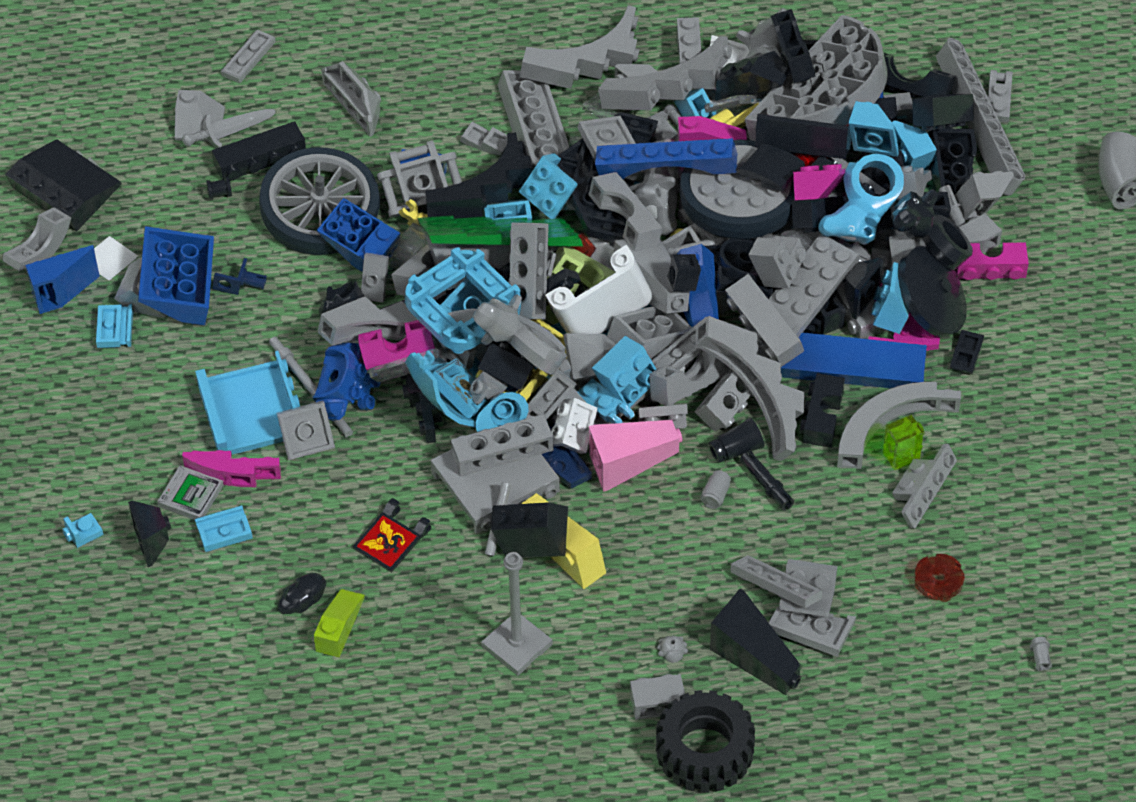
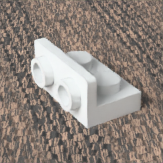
M576 398L564 399L557 408L555 426L551 431L553 446H563L580 454L586 453L589 443V426L594 424L597 407Z

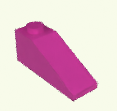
M702 116L678 117V141L733 138V140H747L745 129Z

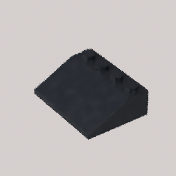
M58 139L20 158L5 174L13 189L45 211L54 207L71 217L69 227L76 232L122 184L121 181Z

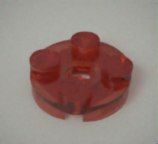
M942 553L936 554V557L928 558L926 556L916 565L914 574L915 588L930 599L948 602L962 590L965 574L961 569L959 561L952 556ZM943 574L944 580H937L933 575Z

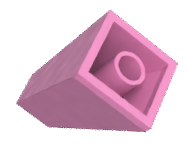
M672 420L589 426V455L603 492L679 452V443L682 442L680 429H675Z

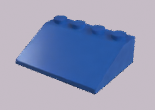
M145 226L138 302L180 322L205 325L209 310L214 236Z

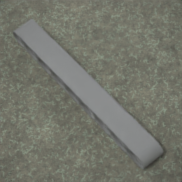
M949 38L937 53L936 59L943 72L956 75L951 90L953 94H973L974 121L966 123L969 129H974L976 144L989 172H1013L1014 176L1003 193L1008 196L1012 195L1025 179L1023 169L964 46L958 40Z

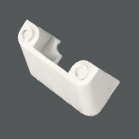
M627 245L615 251L611 257V265L616 273L576 298L566 287H558L545 295L552 312L566 333L601 334L610 329L614 316L640 310L650 303L652 292Z

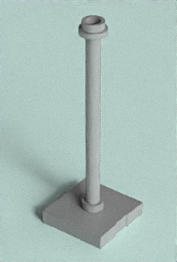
M510 552L504 558L503 563L505 569L509 571L511 616L481 642V646L518 676L538 656H541L553 645V640L521 615L519 570L523 567V559L518 553Z

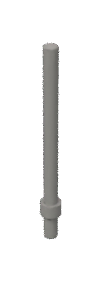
M272 337L269 343L275 351H279L281 360L286 359L287 366L312 396L315 395L317 386L293 358L294 354L288 347H284L277 337ZM343 418L333 421L345 437L353 434V430Z

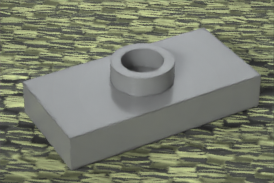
M372 253L364 255L361 291L370 301L383 303L385 300L389 256Z

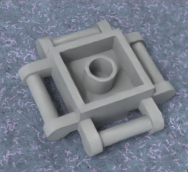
M433 140L426 142V145L398 153L396 151L389 152L393 169L377 174L388 202L390 218L400 216L398 211L402 208L410 212L409 206L405 204L410 199L416 202L418 211L426 209L425 190L448 186L442 163H447L453 185L462 182L455 161L457 160L456 153L449 152L438 155ZM423 154H430L428 157L400 164L399 162ZM393 177L397 178L405 205L398 206L390 181Z

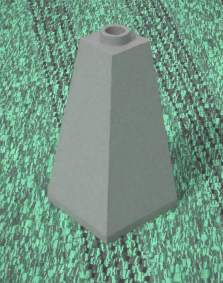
M625 239L614 240V252L625 245L632 252L652 292V299L649 305L666 314L688 311L689 291L673 292L667 277L671 257L661 240H659L658 246L639 251H633Z

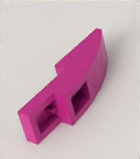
M223 450L183 452L182 454L184 467L223 480L224 485L256 487L257 480L281 479L279 458L242 457L232 459L231 451Z

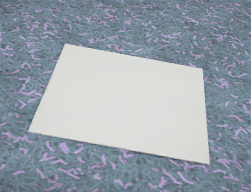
M110 236L94 248L99 274L107 280H111L138 257V255Z

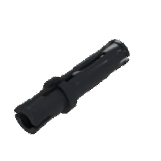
M752 451L745 452L741 456L740 462L766 490V495L770 498L772 497L783 511H786V508L790 509L794 505L795 500L784 490L781 481L776 480Z

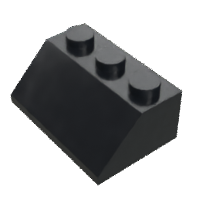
M549 502L492 506L491 531L505 557L510 552H516L522 558L565 556L568 506Z

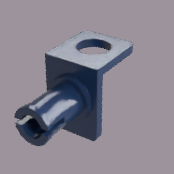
M244 258L238 278L215 273L213 289L238 295L241 286L245 284L264 290L267 275L247 271L248 259ZM219 281H228L231 284V286H223L219 283Z

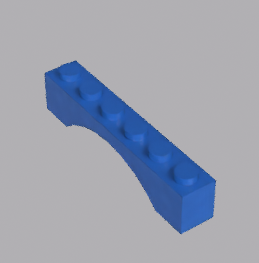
M733 138L597 146L595 166L599 176L617 172L622 179L641 170L656 167H686L706 171L711 174L736 173L738 153Z

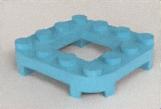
M460 247L451 250L450 257L419 277L415 274L412 275L406 287L405 304L407 309L445 347L451 349L456 354H461L482 343L481 339L486 332L475 322L474 318L465 323L461 320L456 322L433 299L435 296L464 277L475 285L489 300L494 298L508 304L516 294L520 295L519 287L516 284L511 286L484 260L485 253L479 249L476 252L460 250ZM521 303L517 311L518 315L520 314Z

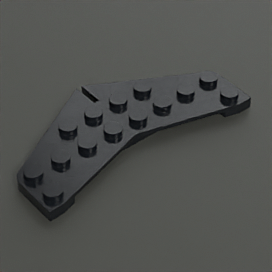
M617 113L614 115L621 116L636 144L649 143L655 135L658 124L657 120L628 113ZM582 138L558 155L561 160L557 166L577 183V187L569 197L588 236L609 242L624 239L623 234L627 219L615 211L600 209L589 196L592 178L599 176L595 166L596 158H593Z

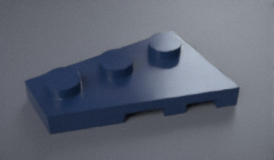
M555 423L549 425L551 431L552 428L555 426ZM553 446V451L542 454L558 475L559 481L572 489L592 479V472L577 452L563 446Z

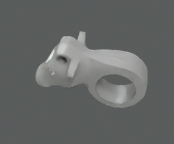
M782 8L777 13L786 11V9ZM771 17L761 20L757 27L749 33L742 30L738 31L737 38L748 46L749 54L746 58L771 51H776L781 58L782 50L776 38ZM760 92L745 97L754 102L760 101L767 95Z
M664 139V140H659V141H656V142H653V143H657V142H675V141H674L673 139ZM656 167L643 170L644 181L629 188L637 195L638 199L649 210L655 220L660 223L662 227L661 236H667L675 231L677 226L675 212L678 201L677 194L680 192V183L677 178L676 167Z
M516 294L508 304L494 298L488 303H481L476 309L473 318L486 332L481 339L484 345H488L492 341H507L529 362L550 375H553L563 365L567 357L566 353L544 334L520 321L517 312L522 300L520 295Z

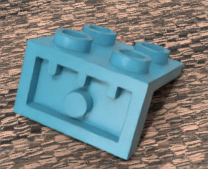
M555 153L541 157L519 191L550 219L556 218L577 187V183L557 166L561 158Z

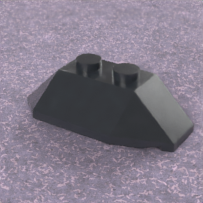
M776 51L728 63L722 68V73L717 80L714 101L721 103L779 88L783 85L790 70Z

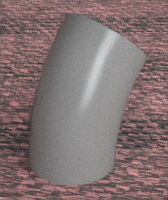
M1124 132L1107 133L1102 139L1099 152L1098 166L1101 183L1113 206L1117 209H1127L1136 205V137Z

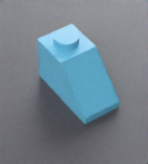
M703 88L691 90L684 100L674 101L682 117L702 116L711 118L717 114L713 112L715 110Z

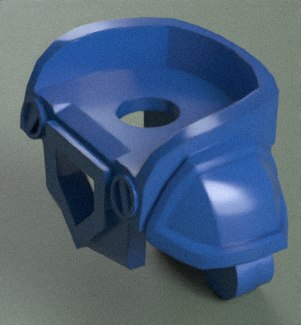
M340 343L328 347L325 351L324 366L316 393L313 395V400L315 402L324 401L328 420L330 421L340 420L346 413L348 403H354L355 400H358L357 404L360 410H369L375 407V398L369 395L371 389L380 386L381 377L377 373H367L365 364L358 360L362 354L358 343Z

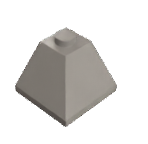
M178 90L175 106V140H182L184 134H193L204 130L203 121L207 114L212 115L210 123L223 120L225 106L202 91Z
M564 334L567 360L571 366L570 378L573 381H590L592 378L595 381H599L592 367L616 344L605 334Z

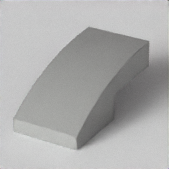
M471 122L461 136L460 142L487 153L501 155L507 145V134L494 127L489 131Z

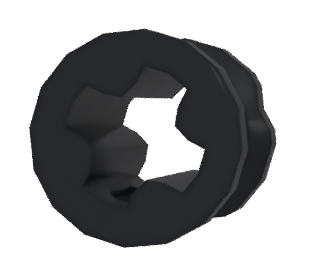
M228 176L219 181L211 182L206 180L209 200H213L217 196H232Z

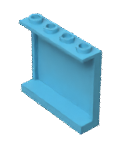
M275 351L276 361L211 377L206 376L205 369L195 371L198 388L217 450L231 451L233 455L283 442L276 413L300 407L298 396L292 395L291 391H294L293 381L291 377L286 376V373L289 372L286 359L281 360L279 351Z

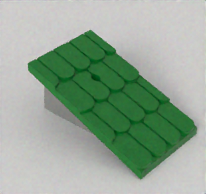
M453 216L417 218L425 234L435 265L450 257L451 250L460 247V250H472L475 252L477 249L485 253L484 260L499 270L510 263L511 223L548 224V251H556L559 246H583L578 233L574 232V229L570 228V225L564 219L559 218L528 220L527 217L493 220L490 217L454 219ZM466 277L449 287L447 291L456 288Z

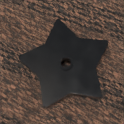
M732 238L726 240L722 245L705 246L714 254L717 291H725L728 287L749 274L768 299L772 296L773 287H764L748 255L755 241Z

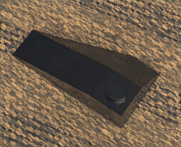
M946 128L930 130L927 134L937 149L928 170H931L935 190L939 192L941 187L950 185L955 195L973 174V161L977 153L974 129Z

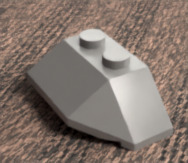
M343 61L322 68V81L325 87L370 137L373 136L380 115L381 98L378 92L373 91L369 87L367 80L364 77L361 78L355 70Z

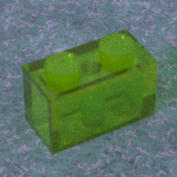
M912 414L886 425L883 454L894 470L911 464L913 459H920L925 432L922 424L916 422Z

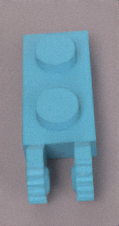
M593 378L577 391L586 403L597 407L596 414L607 423H623L616 416L620 412L629 419L634 417V412L630 407Z

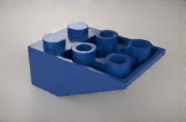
M345 198L338 203L317 229V233L353 267L363 272L364 255L366 253L389 256L390 259L400 243V232Z
M93 245L25 265L32 295L39 314L63 307L100 277Z

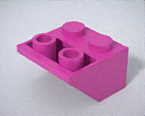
M842 164L823 165V170H819V165L800 167V171L793 172L795 200L828 197L844 179L846 168L842 169Z

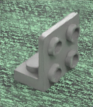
M788 559L786 573L821 589L822 599L807 608H803L785 598H781L779 609L786 610L789 613L798 612L810 614L814 617H828L835 592L838 566Z

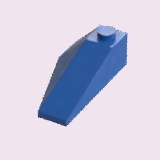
M703 244L680 249L677 254H695L701 268L696 291H689L688 311L683 312L688 324L693 328L705 317L711 316L719 319L714 254Z

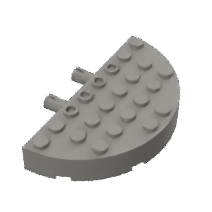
M841 15L808 50L816 77L804 82L794 83L789 72L781 87L763 91V94L767 96L745 118L750 140L755 141L757 114L848 125L856 101L874 104L883 92L887 81V66L882 44L874 30L865 27L860 20Z

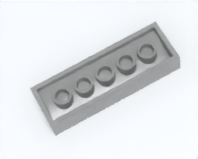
M503 70L498 82V88L512 132H516L518 141H522L523 153L525 156H530L531 164L537 165L542 156L553 153L558 156L568 149L569 144L549 84L521 78V71Z

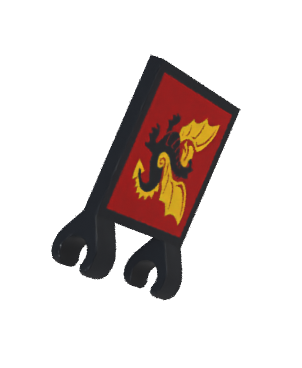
M394 498L388 501L383 512L353 546L354 550L391 573L419 540L427 535L432 528L429 525L430 520L425 517L418 521L414 530L395 520L393 517L400 512L401 508L398 506L399 501Z

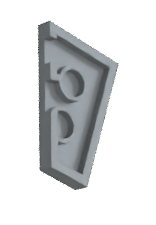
M777 607L769 624L782 637L838 657L855 624L856 616L847 615L846 619L833 617L834 614L829 613L828 617H814L805 613H789Z

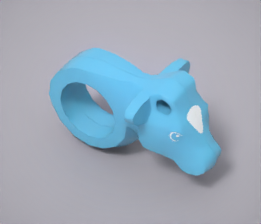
M881 154L867 155L857 163L850 162L844 174V185L848 202L835 213L826 215L821 219L818 226L820 234L825 237H838L845 241L859 242L864 245L874 240L878 223L887 210L896 202L904 186V175L900 165L893 158ZM868 167L882 170L890 181L889 193L880 197L866 193L859 181L860 171Z

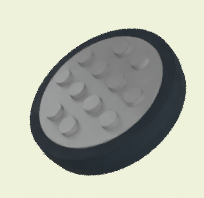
M734 140L738 153L736 173L711 174L706 171L684 167L680 181L682 206L687 216L705 231L727 238H756L777 231L793 218L792 200H795L794 179L783 191L762 188L761 180L742 177L739 168L758 149L755 147V141Z

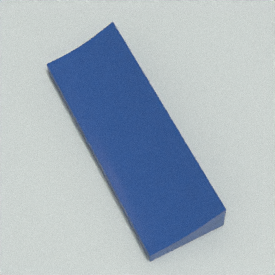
M802 333L798 338L801 340L804 352L783 365L780 372L783 378L815 381L816 374L820 373L845 378V384L892 389L905 384L924 382L927 345Z

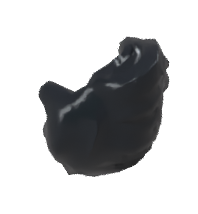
M353 280L337 289L328 286L326 297L322 300L318 310L319 315L364 297L365 295L362 293L357 282Z

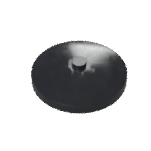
M918 246L907 251L899 263L898 280L902 297L911 315L922 328L935 336L947 337L958 332L965 323L967 306L964 290L954 269L951 270L941 264L926 246Z

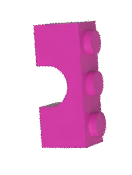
M1026 242L1003 243L1001 255L997 257L984 255L980 250V243H970L973 249L972 256L956 269L958 278L966 280L1026 278L1029 264Z
M419 320L404 323L406 336L397 343L388 342L383 337L381 329L358 334L359 346L366 370L381 369L385 365L393 363H405L408 356L414 352L416 354L420 353L422 357L425 356L428 350L432 354L436 353L432 333Z

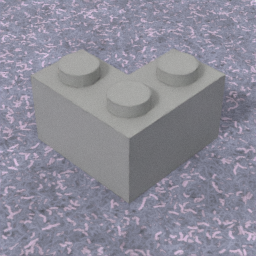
M757 237L748 255L764 287L789 288L797 275L801 263L805 260L806 251L800 239L796 237Z

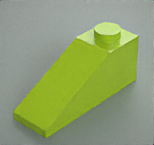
M344 589L338 592L323 613L315 631L314 642L316 652L340 658L365 595Z

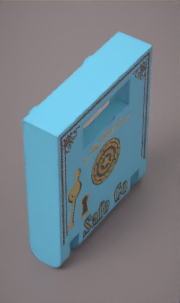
M457 358L433 372L434 377L437 379L439 391L466 418L475 416L489 404L490 401L485 399L479 405L474 403L470 387L477 378Z

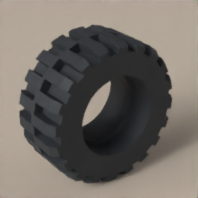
M702 690L694 691L692 695L685 693L680 695L679 701L677 699L672 700L668 704V709H664L660 714V720L657 722L656 727L657 760L659 765L663 767L664 774L669 778L673 776V782L678 786L684 784L687 790L694 791L696 788L701 789L702 793H709V789H715V792L724 790L725 785L731 787L736 784L737 777L742 779L747 773V768L751 767L755 746L754 723L751 722L749 712L743 710V705L739 701H731V696L724 693L721 696L717 694V691L709 690V693H702ZM710 729L722 734L729 743L717 752L699 753L689 749L682 742V739L692 731Z

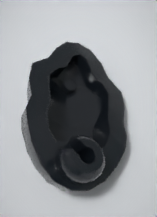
M311 572L297 577L292 584L282 590V595L277 603L278 611L281 614L303 613L313 604L317 603L321 599L327 584L324 576Z

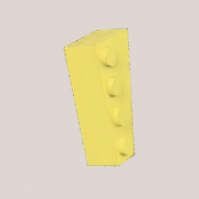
M536 493L521 504L545 503L548 501ZM568 517L565 556L551 558L585 589L606 574L600 543L597 537Z

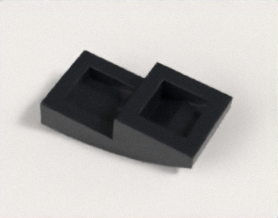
M961 330L950 369L973 375L984 341V335Z

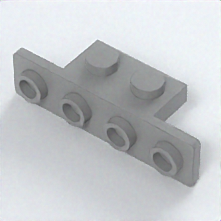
M949 444L942 445L934 460L913 459L892 493L896 500L907 501L902 510V515L910 528L917 527L957 461Z

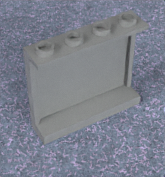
M452 449L431 459L432 475L436 480L441 478L474 523V532L476 534L491 529L492 506L497 504L502 482L511 484L506 505L521 504L536 493L544 499H550L560 492L559 477L542 454L464 476L459 474L452 456Z

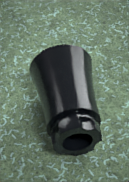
M750 417L708 443L711 454L717 463L725 460L729 461L745 452L748 453V451L762 449L765 446L757 424Z

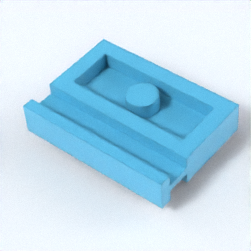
M129 304L128 307H122V305L98 306L97 348L121 347V345L131 347L132 304Z
M243 506L195 519L205 552L253 538Z

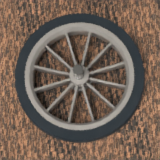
M316 147L290 153L278 160L268 170L262 181L259 206L266 228L277 241L290 249L305 254L329 255L338 253V251L317 231L305 229L313 216L319 217L320 227L321 217L325 215L328 217L343 198L356 206L362 205L361 209L377 218L380 208V196L374 175L359 159L340 150ZM318 171V176L315 178V187H313L304 173ZM320 171L334 173L326 186H324V177L320 175ZM297 176L306 189L288 181ZM341 176L349 180V182L332 190ZM356 188L361 196H341ZM281 189H284L297 196H278ZM278 206H297L284 213H281ZM307 212L298 226L289 222V220Z

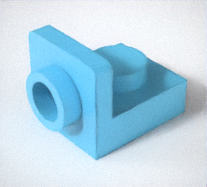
M92 513L74 522H71L68 516L63 518L65 528L62 531L68 542L73 541L77 548L104 535L102 528Z

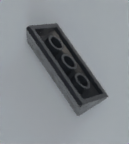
M757 114L755 147L757 148L763 143L778 147L787 152L846 159L852 142L849 126Z

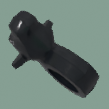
M932 189L922 197L915 192H909L895 205V210L892 213L894 217L893 229L904 232L908 238L921 237L926 247L941 264L951 270L957 269L972 256L973 249L968 238L953 221L933 211L932 207L938 197L937 191Z

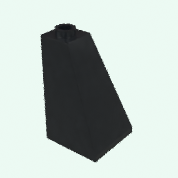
M739 589L711 622L710 650L786 695L791 688L794 690L801 681V664L746 592Z

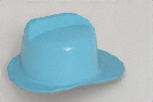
M515 392L495 395L477 416L475 422L477 432L526 419L529 412L526 399Z

